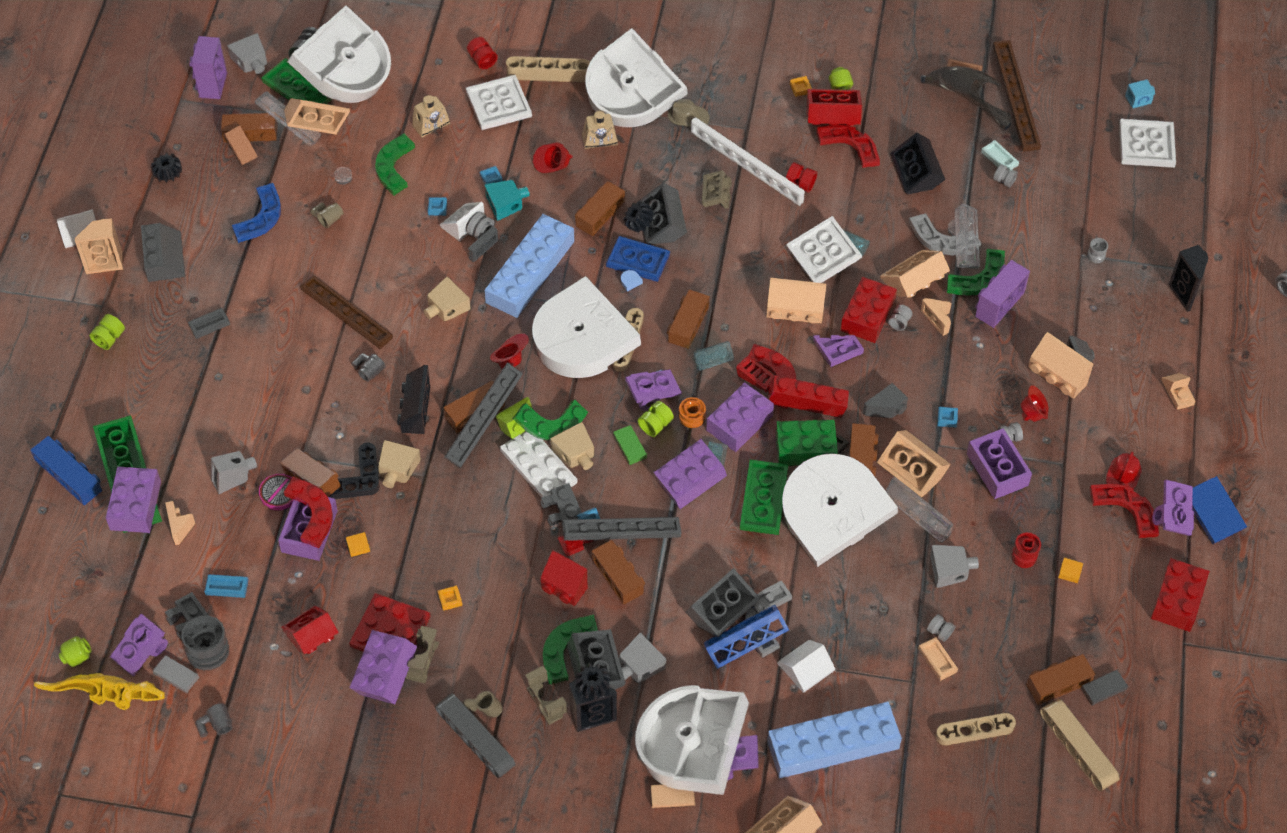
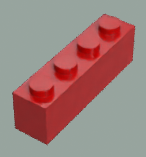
M775 375L769 386L768 400L776 405L842 418L848 407L849 391Z

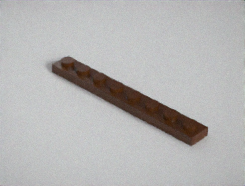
M1011 40L994 42V53L1022 151L1040 150L1041 143Z

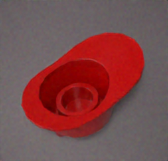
M551 143L543 145L535 151L533 164L540 173H550L566 168L573 156L570 155L563 144Z
M517 334L510 337L491 354L490 360L498 363L501 369L507 363L513 367L518 366L522 361L521 351L528 344V336L526 334Z
M1030 386L1028 395L1020 404L1023 411V420L1027 421L1030 419L1033 422H1037L1043 418L1048 419L1049 408L1045 396L1037 387Z
M1134 452L1124 453L1113 459L1106 475L1107 484H1120L1135 489L1142 468L1139 459L1134 456Z

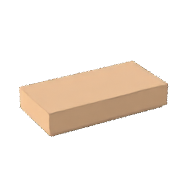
M937 637L919 645V651L940 681L957 673L958 668Z
M651 785L652 808L695 805L694 791L673 789L665 785Z

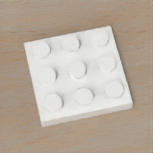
M516 75L466 88L467 96L482 130L532 117L531 109Z
M1120 119L1121 164L1175 167L1174 122Z
M833 216L786 244L788 250L807 276L815 283L824 282L862 258L861 253Z

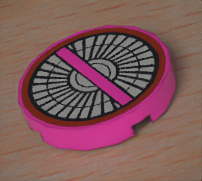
M274 474L267 477L259 487V497L262 504L272 510H284L292 506L294 499L284 495V491L292 477L285 474Z

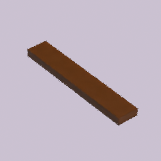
M312 275L300 286L303 292L377 348L381 349L393 339L392 333L316 276Z

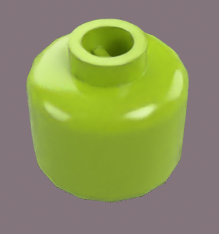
M838 67L831 71L829 82L832 89L850 90L852 88L853 80L849 70Z
M75 636L61 644L59 657L64 664L68 663L70 666L75 667L89 659L91 647L85 638L81 639Z

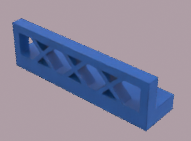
M776 604L724 631L719 637H713L705 641L704 645L718 669L789 631ZM779 619L783 627L777 631L769 630L770 623ZM756 630L764 632L762 639L758 641L751 639L752 633ZM737 640L746 641L744 648L741 650L732 649L734 642ZM720 649L728 651L726 658L718 662L714 653Z

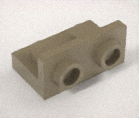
M723 170L703 175L702 204L704 207L721 203L725 209L729 208L732 182Z

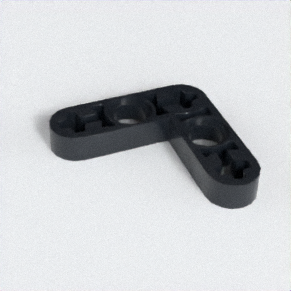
M366 442L360 445L358 452L361 476L338 479L343 491H340L339 487L329 496L330 498L342 499L376 494L379 491L377 452L374 444ZM366 450H370V459H366ZM368 465H372L374 467V470L371 472L364 471V468ZM347 485H356V488L354 490H346Z

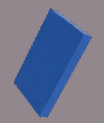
M618 236L607 260L606 267L622 272L633 270L642 278L658 282L670 256V250Z
M1217 476L1193 487L1192 511H1194L1196 518L1212 544L1247 528Z

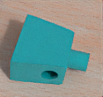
M513 180L484 185L486 199L497 221L522 209V199L530 196L527 186L517 189Z

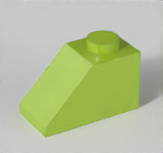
M528 397L495 415L501 431L511 439L525 432L512 418L523 404L527 403L532 408Z

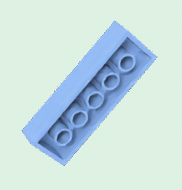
M542 214L486 287V303L518 318L574 243V228Z
M884 702L769 730L767 742L780 779L897 750L900 748L902 738L889 702Z

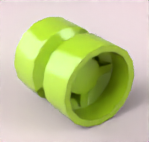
M106 314L100 320L99 326H96L89 336L97 346L109 350L115 343V338H119L123 333L125 326L115 316Z
M656 401L638 419V424L647 435L655 437L663 429V426H667L674 419V415L667 405Z

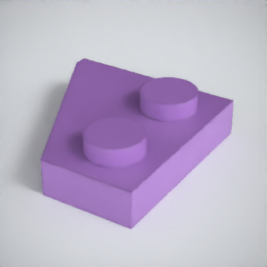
M815 335L813 337L814 343L830 367L864 353V348L855 335H831V338H820V335Z

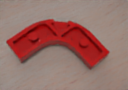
M848 125L817 127L816 132L820 145L834 143L851 145L859 155L862 168L880 166L877 148L868 134H863L855 130V127Z
M757 344L753 345L748 355L776 376L796 379L795 370L785 356L772 349ZM776 405L785 409L788 408L786 406Z
M292 477L284 491V495L305 504L312 512L310 522L300 537L301 542L320 548L333 521L331 503L327 495L319 487Z
M1120 484L1090 486L1093 506H1122L1133 515L1138 538L1159 536V528L1152 520L1154 509L1145 496L1142 497L1134 492L1133 488Z

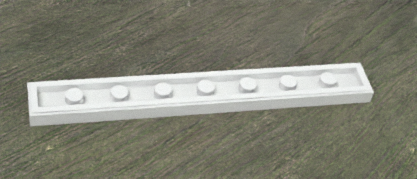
M696 117L691 121L692 134L800 206L804 202L805 191Z

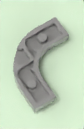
M926 213L909 218V224L918 240L932 251H942L944 255L953 256L981 249L982 244L975 231L956 236H947L939 233L933 227Z
M782 580L757 594L760 599L747 610L745 620L774 604L779 607L792 600V595ZM760 630L754 631L751 639L756 641L762 639L764 632ZM774 638L757 647L756 650L763 658L778 650L780 645Z

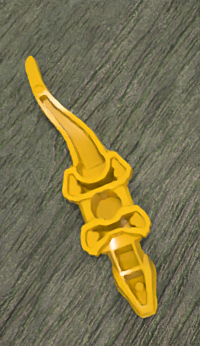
M101 673L79 674L56 683H34L36 688L47 691L79 689L88 692L89 699L98 705L103 704L107 700L115 702V706L122 710L130 707L132 699L156 701L165 698L164 691L155 688V685L151 682L133 683L120 677L103 675Z

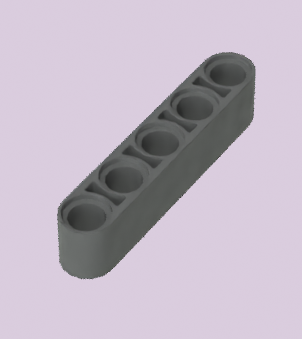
M453 693L435 705L438 714L497 778L502 777L516 766L512 756Z

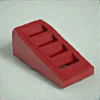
M747 356L736 366L738 377L765 392L769 390L775 375L753 358Z

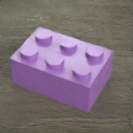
M199 36L197 43H194V55L190 57V67H193V79L196 80L195 88L198 90L200 98L221 99L227 70L220 38Z
M1013 260L1007 265L1004 264L999 274L991 278L986 289L983 288L979 292V301L975 307L977 309L975 317L994 328L1025 293L1030 271Z
M744 382L707 418L706 431L736 452L773 416L774 403Z
M1004 428L969 441L967 456L994 499L1029 486L1032 473Z
M702 439L654 472L658 483L679 509H682L727 476L724 466Z
M117 467L106 515L110 530L150 533L161 484L157 469Z
M328 497L333 512V525L338 510L335 499ZM296 500L292 503L278 540L281 553L319 561L330 530L320 548L301 542L300 537L310 522L312 512L308 506Z
M372 630L350 689L365 697L396 704L409 669L408 662L413 659L417 646L405 638Z

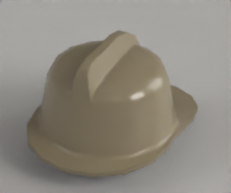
M681 99L674 102L673 107L668 112L669 120L676 125L691 127V121L695 117L706 125L710 120L708 112L704 108L696 106L689 99Z

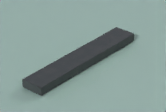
M509 363L504 366L444 458L457 467H462L523 375L522 372Z
M679 517L575 519L562 521L564 541L678 538L682 534Z

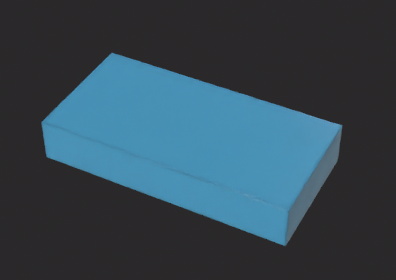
M208 574L205 595L245 598L249 582L248 577Z

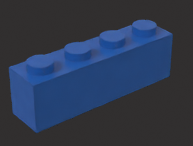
M47 436L30 450L34 460L84 506L102 492L101 480L94 473L91 475L88 472V468L82 462L78 463L70 451L66 452L57 439L54 441L50 436Z

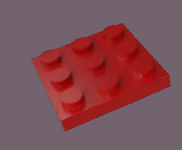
M375 593L349 642V646L364 652L372 630L402 637L417 645L416 634L421 626L426 627L431 617L430 612Z

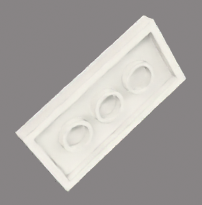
M527 431L500 446V451L541 498L552 495L550 491L556 487L567 483L571 487L577 484V478L542 439L530 435Z

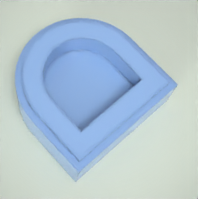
M627 270L621 275V284L627 292L643 284L642 278L633 270Z

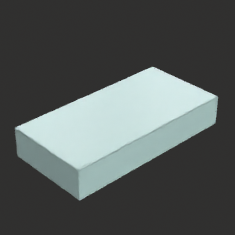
M996 140L982 148L981 152L997 167L1003 164L1007 166L1008 170H1012L1019 164V161Z

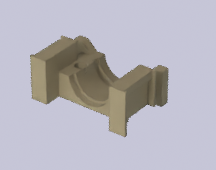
M421 626L416 634L417 643L427 649V651L420 655L416 654L415 658L408 662L409 669L406 679L426 683L435 649L439 645V642L435 641L437 629Z
M541 666L526 674L525 676L529 684L527 691L548 725L563 718V714L567 712V703L563 697L554 702L553 700L543 701L540 699L544 695L543 683L548 681L545 667Z

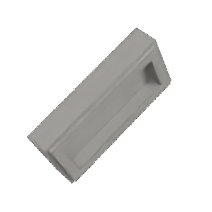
M166 655L153 670L154 675L185 693H188L199 679L197 673Z

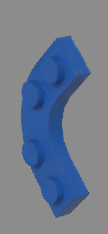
M274 183L256 188L262 204L260 213L250 220L232 225L238 243L266 234L277 223L281 214V203Z

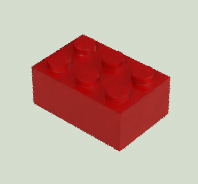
M807 89L806 111L808 123L813 125H820L821 123L830 125L847 124L849 126L861 124L862 100L860 90Z
M862 277L842 317L840 331L876 343L895 303L897 289Z
M1170 558L1151 619L1190 632L1196 620L1210 571Z

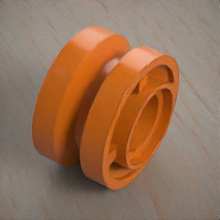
M695 397L684 399L679 406L680 422L688 428H697L704 423L706 418L704 402Z

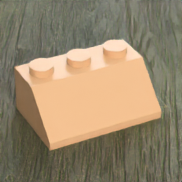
M292 98L284 109L287 126L330 134H337L350 112L348 108Z
M112 218L92 221L75 237L86 274L123 269L122 250Z
M921 250L880 277L888 286L897 289V296L910 298L916 295V291L929 287L930 283L934 280L942 279L944 274L949 272L950 269L942 251Z
M770 278L766 317L822 323L826 284Z
M1047 332L1031 355L1028 367L1034 373L1046 379L1049 384L1056 386L1065 395H1069L1074 399L1087 386L1093 363Z
M907 430L897 431L877 461L878 464L920 497H923L941 480L951 465Z
M787 796L745 833H815L822 823L811 804Z

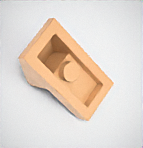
M928 298L923 299L921 312L942 336L949 333L951 321L947 315L950 313L951 303Z
M1177 373L1161 378L1176 410L1194 406L1196 401L1188 387L1189 376Z
M173 501L165 502L172 537L175 545H179L195 525L193 514L181 516L179 507L175 508Z

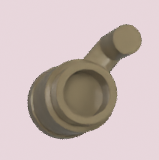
M321 202L310 211L311 215L316 217L325 228L330 227L344 214L342 208L337 203L326 207Z
M483 691L476 698L465 699L463 702L471 712H475L478 708L489 717H497L502 712L501 702L490 691Z

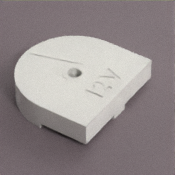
M345 6L291 55L288 63L325 96L340 102L356 103L369 99L379 90L389 74L391 57L383 37L376 30L373 31L352 10Z
M632 28L607 48L601 49L591 60L586 72V89L593 110L595 112L603 111L605 114H611L613 124L620 127H638L648 124L671 108L674 102L681 100L687 95V87Z
M586 276L544 303L538 310L532 326L534 344L539 359L548 369L565 377L585 378L606 371L609 365L641 345L640 334Z
M840 454L819 455L803 462L790 475L783 491V510L786 524L817 567L848 546L854 545L864 538L866 534L898 513V507L871 471L861 462Z
M684 686L668 691L654 700L642 714L635 737L638 754L652 777L659 783L673 789L723 795L749 704L745 694L742 692L701 689L699 686Z

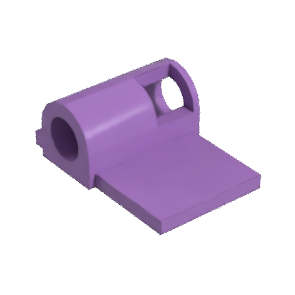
M671 370L631 374L625 378L636 403H638L642 411H648L650 407L647 408L646 404L649 402L655 403L662 398L679 396L682 393Z
M1164 480V503L1155 508L1152 516L1153 523L1157 526H1162L1163 530L1191 536L1192 530H1194V511H1192L1193 486Z
M140 614L124 633V638L110 657L128 673L135 676L149 655L158 656L166 649L168 641L163 637L165 632L145 615Z
M757 735L739 737L728 780L733 778V771L758 768Z

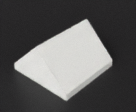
M482 202L464 204L440 224L441 228L460 242L468 235L467 227L472 217L479 212L484 214V204Z
M93 209L57 219L65 248L76 246L75 237L92 221L96 220Z
M811 640L806 641L777 662L803 693L835 671V667L824 645Z

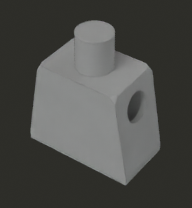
M257 33L227 45L230 58L245 73L254 70L256 74H260L264 71V65L267 64V60Z
M239 451L212 457L211 481L218 494L245 483L248 480V470L257 468L256 460L254 457L244 459Z
M932 545L930 559L936 588L964 582L968 578L969 569L979 568L978 557H966L965 548L962 546Z
M641 633L619 655L625 680L631 676L636 683H641L666 669V658Z

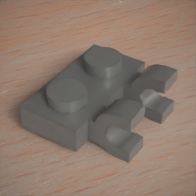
M569 483L551 489L552 495L541 498L540 504L542 509L556 504L559 513L548 516L547 520L550 527L561 523L563 520L578 519L577 515L582 513Z
M193 592L174 602L175 608L165 611L166 620L170 626L175 624L181 616L185 619L186 622L175 626L177 630L176 635L180 640H182V630L186 623L195 617L208 615Z

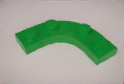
M405 133L387 143L379 151L375 162L379 181L393 196L408 187L407 182L394 168L396 161L401 156L415 148V143Z
M987 249L985 268L977 275L962 276L948 274L947 293L978 295L983 288L986 289L991 278L999 274L1005 262V250Z
M573 400L559 418L547 420L525 403L512 419L530 435L538 439L550 440V438L581 423L588 414V411L576 400Z
M594 615L566 621L556 627L546 639L543 647V665L547 671L548 685L568 680L564 662L567 644L572 633L598 631Z

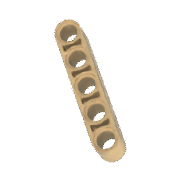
M514 56L506 60L507 77L516 75L518 80L585 82L590 62L586 59Z
M1056 699L1040 709L1044 721L1099 791L1119 781V774L1061 699Z

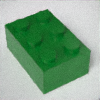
M835 420L777 421L776 446L778 463L788 464V466H799L803 462L819 455L838 454Z

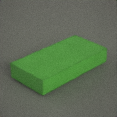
M631 425L613 432V436L629 465L647 458V454Z

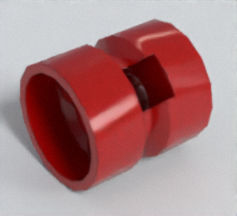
M484 37L474 38L467 45V52L480 69L491 68L496 63L498 56Z
M793 162L787 172L786 179L809 193L816 182L818 172L810 168L804 169L803 165Z
M1024 532L1017 536L1011 554L1015 565L1021 568H1030L1035 565L1041 548L1039 537L1030 532Z

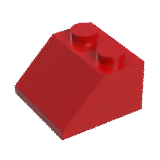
M553 550L540 578L541 588L547 594L559 597L563 603H570L575 606L588 589L587 569Z
M313 606L281 627L296 649L304 655L317 650V646L323 642H330L334 639V635L339 633L328 612L317 606Z

